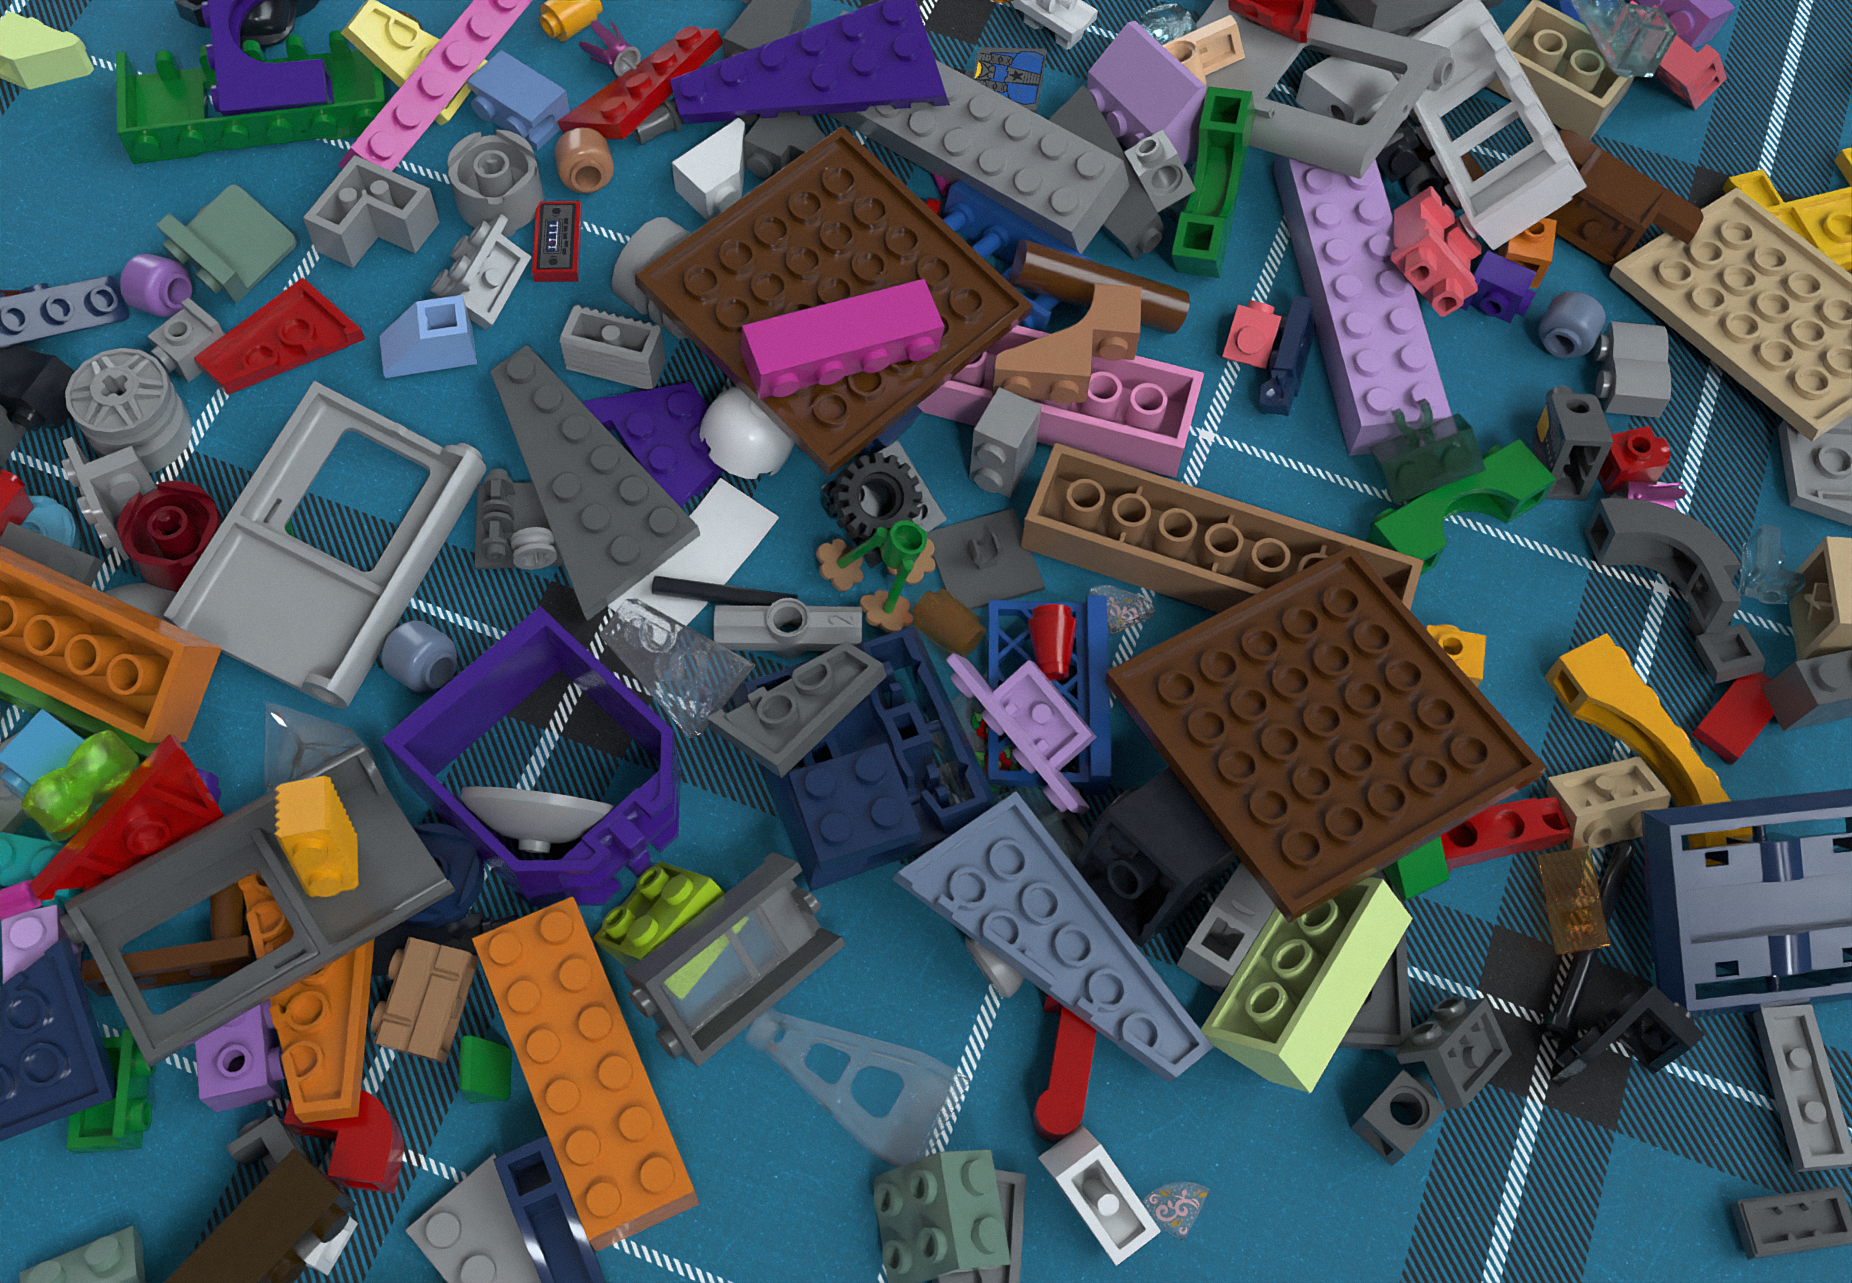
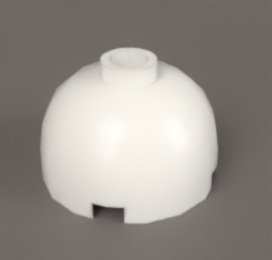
M738 386L723 391L707 409L701 422L699 435L701 441L705 437L706 443L711 448L708 455L713 462L728 473L746 479H756L759 473L771 472L770 476L776 474L788 459L794 446V442Z

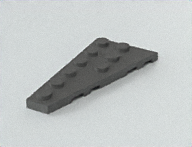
M526 345L490 370L551 531L554 534L556 544L586 621H588L701 534L698 525L536 353Z

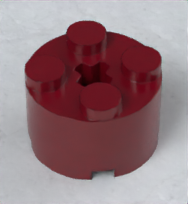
M172 480L155 484L158 489L144 496L139 492L132 497L120 513L117 533L125 553L148 584L178 592L223 523L224 518L214 501L201 487L186 481Z

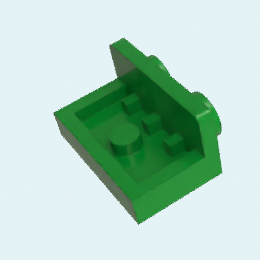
M124 1028L120 1037L102 1038L117 1082L116 1098L70 1115L66 1149L73 1154L142 1149L143 1132L150 1129L152 1122V1105L147 1097L148 1076L155 1074L157 1064L149 1067L129 1028Z

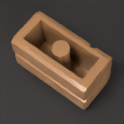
M408 937L405 949L398 948L389 966L388 976L394 982L388 1000H382L378 1003L372 1017L371 1031L376 1033L373 1043L390 1050L446 1064L479 959L463 950Z

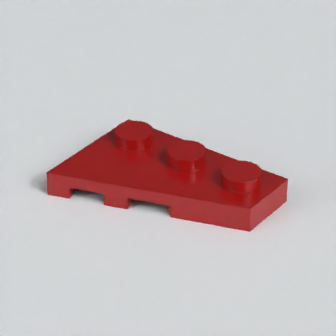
M302 277L196 355L194 360L198 368L229 395L365 340L361 328Z

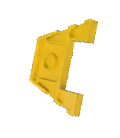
M1852 147L1841 150L1835 159L1836 165L1851 187L1785 203L1763 169L1728 178L1722 188L1726 194L1738 188L1846 271L1852 270Z

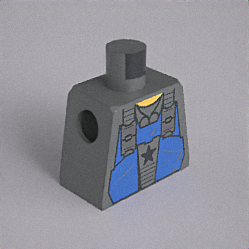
M982 47L978 50L974 71L958 68L952 69L1037 114L1047 49Z

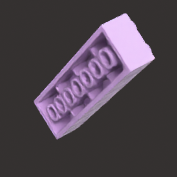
M1277 154L1273 173L1306 296L1312 302L1316 333L1349 456L1438 447L1452 415L1414 287L1391 260V252L1396 250L1394 246V220L1376 160L1373 161L1363 177L1358 179Z

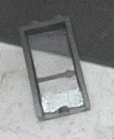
M772 852L763 859L764 864L635 966H628L623 970L634 987L628 992L631 1001L646 1018L653 1017L660 1028L655 1033V1037L671 1058L676 1059L678 1056H682L699 1067L846 945L841 936L820 927L814 916L821 909L819 901L812 893L797 887L793 881V878L803 871L798 862Z

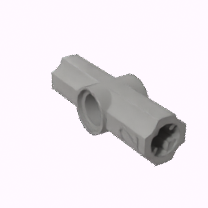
M793 598L779 599L772 603L771 606H715V650L773 651L779 657L791 659L801 656L806 651H830L846 641L852 645L862 643V607L805 606L804 603ZM788 624L799 627L796 631L789 633L778 630L783 625Z

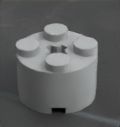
M495 130L496 135L482 137L481 131L460 140L448 156V177L456 207L462 219L474 228L482 220L490 223L498 215L503 214L509 220L501 234L506 238L511 237L517 229L525 226L535 218L537 206L540 201L545 200L537 161L531 145L516 133L507 130Z

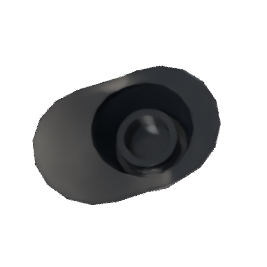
M264 0L249 11L242 23L240 30L241 48L243 42L247 40L257 41L260 47H269L284 42L294 29L295 18L305 15L314 9L320 0Z

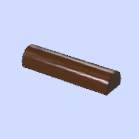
M1025 239L1018 242L1008 281L1014 287L1089 310L1095 283L1142 287L1140 326L1166 334H1174L1181 328L1186 319L1189 309V294L1185 290Z

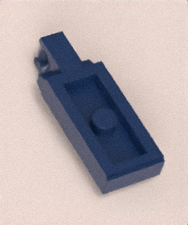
M1294 296L1289 314L1282 315L1279 331L1280 348L1279 350L1274 349L1270 358V375L1272 379L1261 385L1259 403L1262 414L1289 416L1294 396L1298 397L1316 330L1312 302L1309 297Z

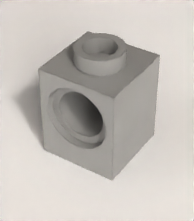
M1163 129L1150 137L1142 139L1137 145L1124 152L1157 212L1196 190L1176 149Z

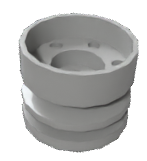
M657 217L645 223L633 234L621 251L612 277L613 294L642 315L649 314L650 319L654 323L664 327L676 338H688L635 285V274L691 235L690 232L667 217Z
M127 348L104 351L84 361L71 375L65 391L67 409L99 458L132 446L148 473L159 471L175 462L187 448L192 434L190 414L176 393V389L170 381L167 372L155 357L142 350Z

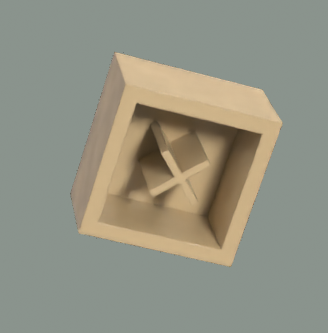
M1826 536L1786 581L1797 661L1852 650V538Z

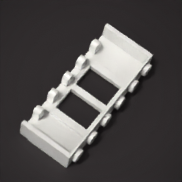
M1463 0L1411 37L1412 39L1447 47L1450 49L1451 58L1455 62L1454 72L1450 81L1446 85H1442L1437 91L1425 90L1410 110L1409 115L1414 122L1420 121L1421 126L1416 129L1417 134L1428 150L1434 149L1436 154L1430 157V160L1443 179L1448 177L1450 183L1445 186V190L1458 209L1463 207L1465 213L1459 216L1473 239L1480 235L1491 249L1495 250L1509 241V239L1514 238L1571 201L1573 195L1587 187L1522 67L1510 49L1493 16L1481 0ZM1391 72L1399 82L1403 75ZM1499 77L1512 102L1452 141L1440 117ZM1518 117H1521L1534 142L1473 182L1461 156Z

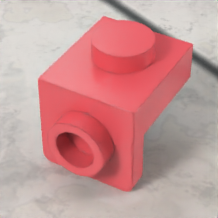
M1249 300L1247 307L1238 304L1222 358L1266 370L1282 317L1273 314L1275 307Z

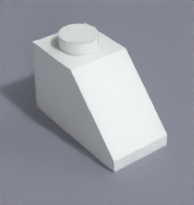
M737 118L672 162L675 191L708 222L742 198L745 172L743 147L745 123L740 118Z
M1083 1125L1079 1126L1073 1133L1067 1135L1038 1157L1068 1202L1116 1266L1161 1232L1105 1149Z

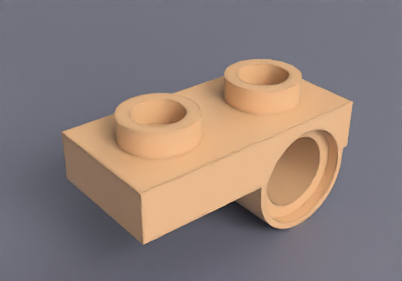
M1232 15L1162 45L1205 85L1207 83L1205 75L1245 58L1238 25Z

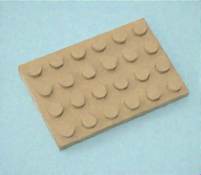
M1738 188L1733 189L1701 209L1704 219L1689 245L1670 233L1665 232L1613 265L1610 278L1811 442L1852 415V275Z

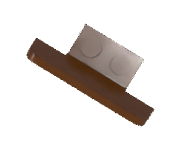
M1561 130L1558 133L1587 187L1573 195L1571 201L1547 217L1548 219L1557 220L1556 234L1613 268L1615 263L1629 255L1651 223L1689 245L1704 219L1703 213L1698 207L1576 132Z

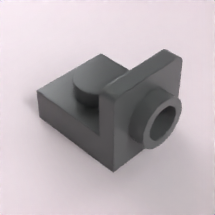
M276 1114L270 1118L261 1117L248 1123L238 1132V1139L226 1147L231 1157L244 1166H249L263 1157V1162L269 1173L293 1148L310 1160L296 1134Z

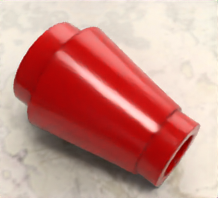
M1045 604L1034 607L1032 609V618L1027 623L1037 666L1049 680L1068 678L1077 620L1072 617V609L1062 604Z

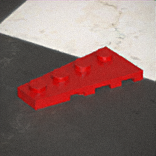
M689 26L680 30L672 40L635 65V70L631 68L558 120L557 123L562 133L565 134L567 131L575 128H590L598 131L607 139H625L673 93L670 79L697 70L723 45L718 30L698 29L697 26Z

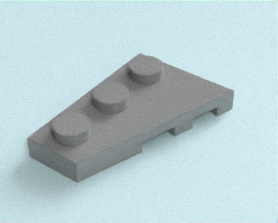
M495 1153L405 1230L447 1283H541L493 1159L498 1157Z

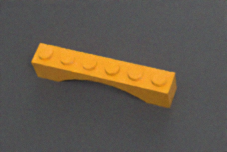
M1607 633L1557 659L1544 678L1571 716L1604 730L1621 740L1643 758L1662 780L1677 807L1731 801L1722 789L1716 773L1711 768L1705 766L1691 747L1687 734L1682 728L1673 723L1660 705V700L1655 691L1645 685L1631 666L1626 652L1619 646H1616ZM1752 826L1733 830L1687 834L1689 848L1727 845L1726 837L1751 835ZM1705 859L1706 866L1724 864L1711 859Z

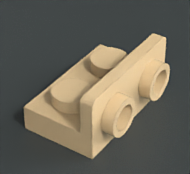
M1640 756L1549 777L1546 787V794L1549 798L1553 797L1559 800L1565 819L1570 825L1569 829L1572 835L1567 839V845L1574 853L1592 848H1600L1621 840L1643 837L1640 811L1668 808L1671 796Z

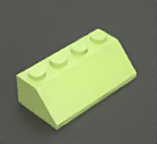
M1373 877L1366 878L1290 923L1287 922L1276 907L1202 1026L1201 1031L1213 1046L1268 1081L1311 1093L1413 918L1383 879Z

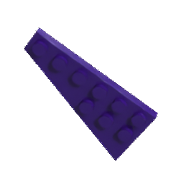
M882 0L670 79L678 112L685 124L733 121L738 115L760 114L762 118L778 117L779 112L798 111L800 116L861 112L867 111L870 106L893 104L895 109L911 108V103L933 102L934 106L950 105L916 0Z

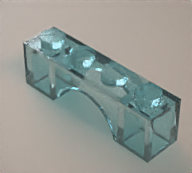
M1568 0L1579 15L1580 21L1594 39V44L1600 49L1609 63L1611 71L1621 77L1631 78L1635 75L1652 78L1678 33L1662 8L1628 4L1624 0Z

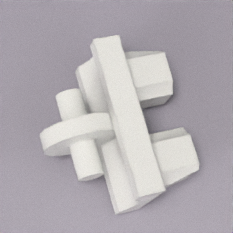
M1013 0V6L1024 13V23L1034 29H1042L1044 26L1055 32L1056 43L1067 50L1071 49L1082 38L1084 31L1097 19L1098 10L1082 0Z

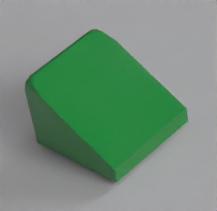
M472 1035L463 1036L460 1048L459 1089L470 1103L505 1102L509 1100L511 1096L512 1052L510 1048Z

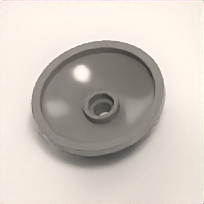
M464 787L461 790L460 801L464 807L489 830L502 836L519 840L517 849L519 851L538 854H549L551 844L580 842L586 833L615 808V806L579 797L501 787Z

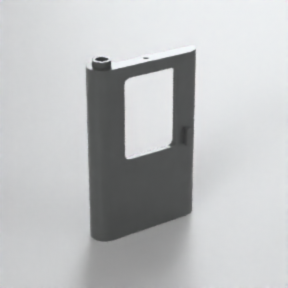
M361 742L288 781L293 782L320 776L331 778L334 790H337V796L340 797V802L343 803V808L346 809V815H349V821H352V827H354V831L357 833L359 885L355 889L342 891L330 897L317 896L311 898L305 893L274 834L277 831L275 827L277 823L275 818L277 814L275 809L277 793L273 789L64 902L68 913L59 917L64 930L75 946L83 941L88 945L149 1067L158 1064L455 892L454 886L444 876L388 791L378 768ZM251 874H259L293 929L294 935L291 941L160 1015L152 1014L122 956V947L130 940Z

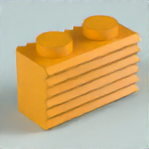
M320 776L283 783L275 788L277 793L275 797L277 802L275 806L277 811L275 827L277 831L274 834L305 893L311 898L317 896L330 897L342 891L355 889L359 885L357 833H355L354 827H352V821H349V815H346V809L343 808L340 797L337 796V790H334L331 778Z

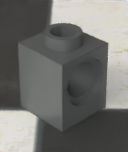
M1402 1070L1352 1125L1351 1129L1393 1166L1407 1154L1446 1107L1437 1100L1438 1095L1429 1083L1418 1076H1410L1405 1070ZM1390 1103H1398L1407 1108L1411 1114L1412 1124L1403 1125L1397 1122L1391 1114Z

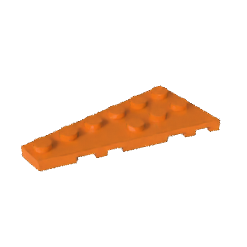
M251 874L239 880L238 885L244 894L248 911L246 917L258 960L291 941L294 932L263 878L259 874ZM375 938L269 999L271 1004L269 1011L273 1026L277 1029L283 1052L281 1060L294 1112L302 1123L358 1117Z

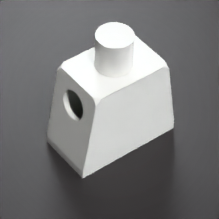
M1331 56L1304 71L1296 102L1310 112L1355 125H1363L1372 119L1398 81L1390 71Z

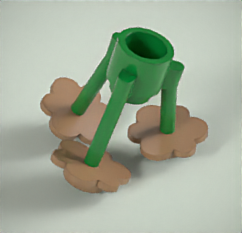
M904 520L895 523L890 530L879 527L871 538L856 548L847 547L846 543L839 538L833 540L831 544H821L817 548L816 555L822 564L819 568L820 575L826 580H831L834 588L838 591L846 592L853 584H857L863 579V573L859 568L863 563L862 556L877 546L880 547L882 560L887 565L888 573L896 577L889 593L885 590H877L874 595H865L861 598L859 606L862 607L863 612L867 613L865 616L867 623L891 634L900 631L903 626L912 624L913 616L909 613L910 603L899 595L904 583L910 585L918 584L921 582L924 573L929 574L933 572L936 564L931 557L935 547L933 542L926 538V530L914 522Z

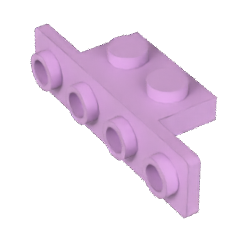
M952 653L946 659L955 671L950 676L951 680L968 698L971 699L974 695L986 708L981 713L982 718L998 735L1001 736L1006 733L1017 746L1012 750V754L1017 761L1031 774L1037 770L1048 785L1043 791L1049 800L1061 812H1065L1067 809L1081 815L1090 809L1089 805L1060 770L1096 739L1097 736L1034 662L1028 660L993 691L966 658Z

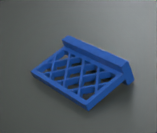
M1087 595L1085 603L989 600L988 685L993 691L998 688V685H1002L1007 680L998 671V666L1011 654L1023 665L1028 660L1037 665L1036 661L1020 648L1031 638L1029 627L1015 640H1012L998 627V616H1018L1028 625L1027 622L1032 618V609L1034 607L1045 604H1062L1071 607L1072 617L1077 620L1073 641V644L1075 643V654L1072 652L1070 664L1075 668L1076 675L1064 686L1060 685L1056 680H1050V682L1097 738L1075 756L1077 758V773H1061L1074 788H1086V795H1106L1112 777L1109 687L1105 683L1106 673L1109 670L1107 596ZM998 641L1005 647L1000 653H998ZM1075 687H1076V698L1073 697V696L1069 693V692H1070L1071 690H1073ZM988 725V784L996 786L1046 787L1048 785L1047 782L1036 771L1031 774L1025 768L1021 771L999 770V755L1012 743L1014 744V742L1004 733L1005 738L999 743V735Z

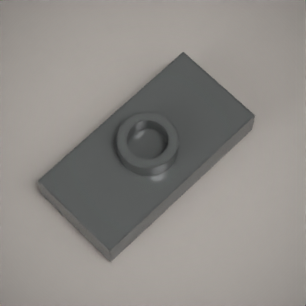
M1842 1186L1740 1200L1730 1204L1747 1260L1852 1245V1214Z

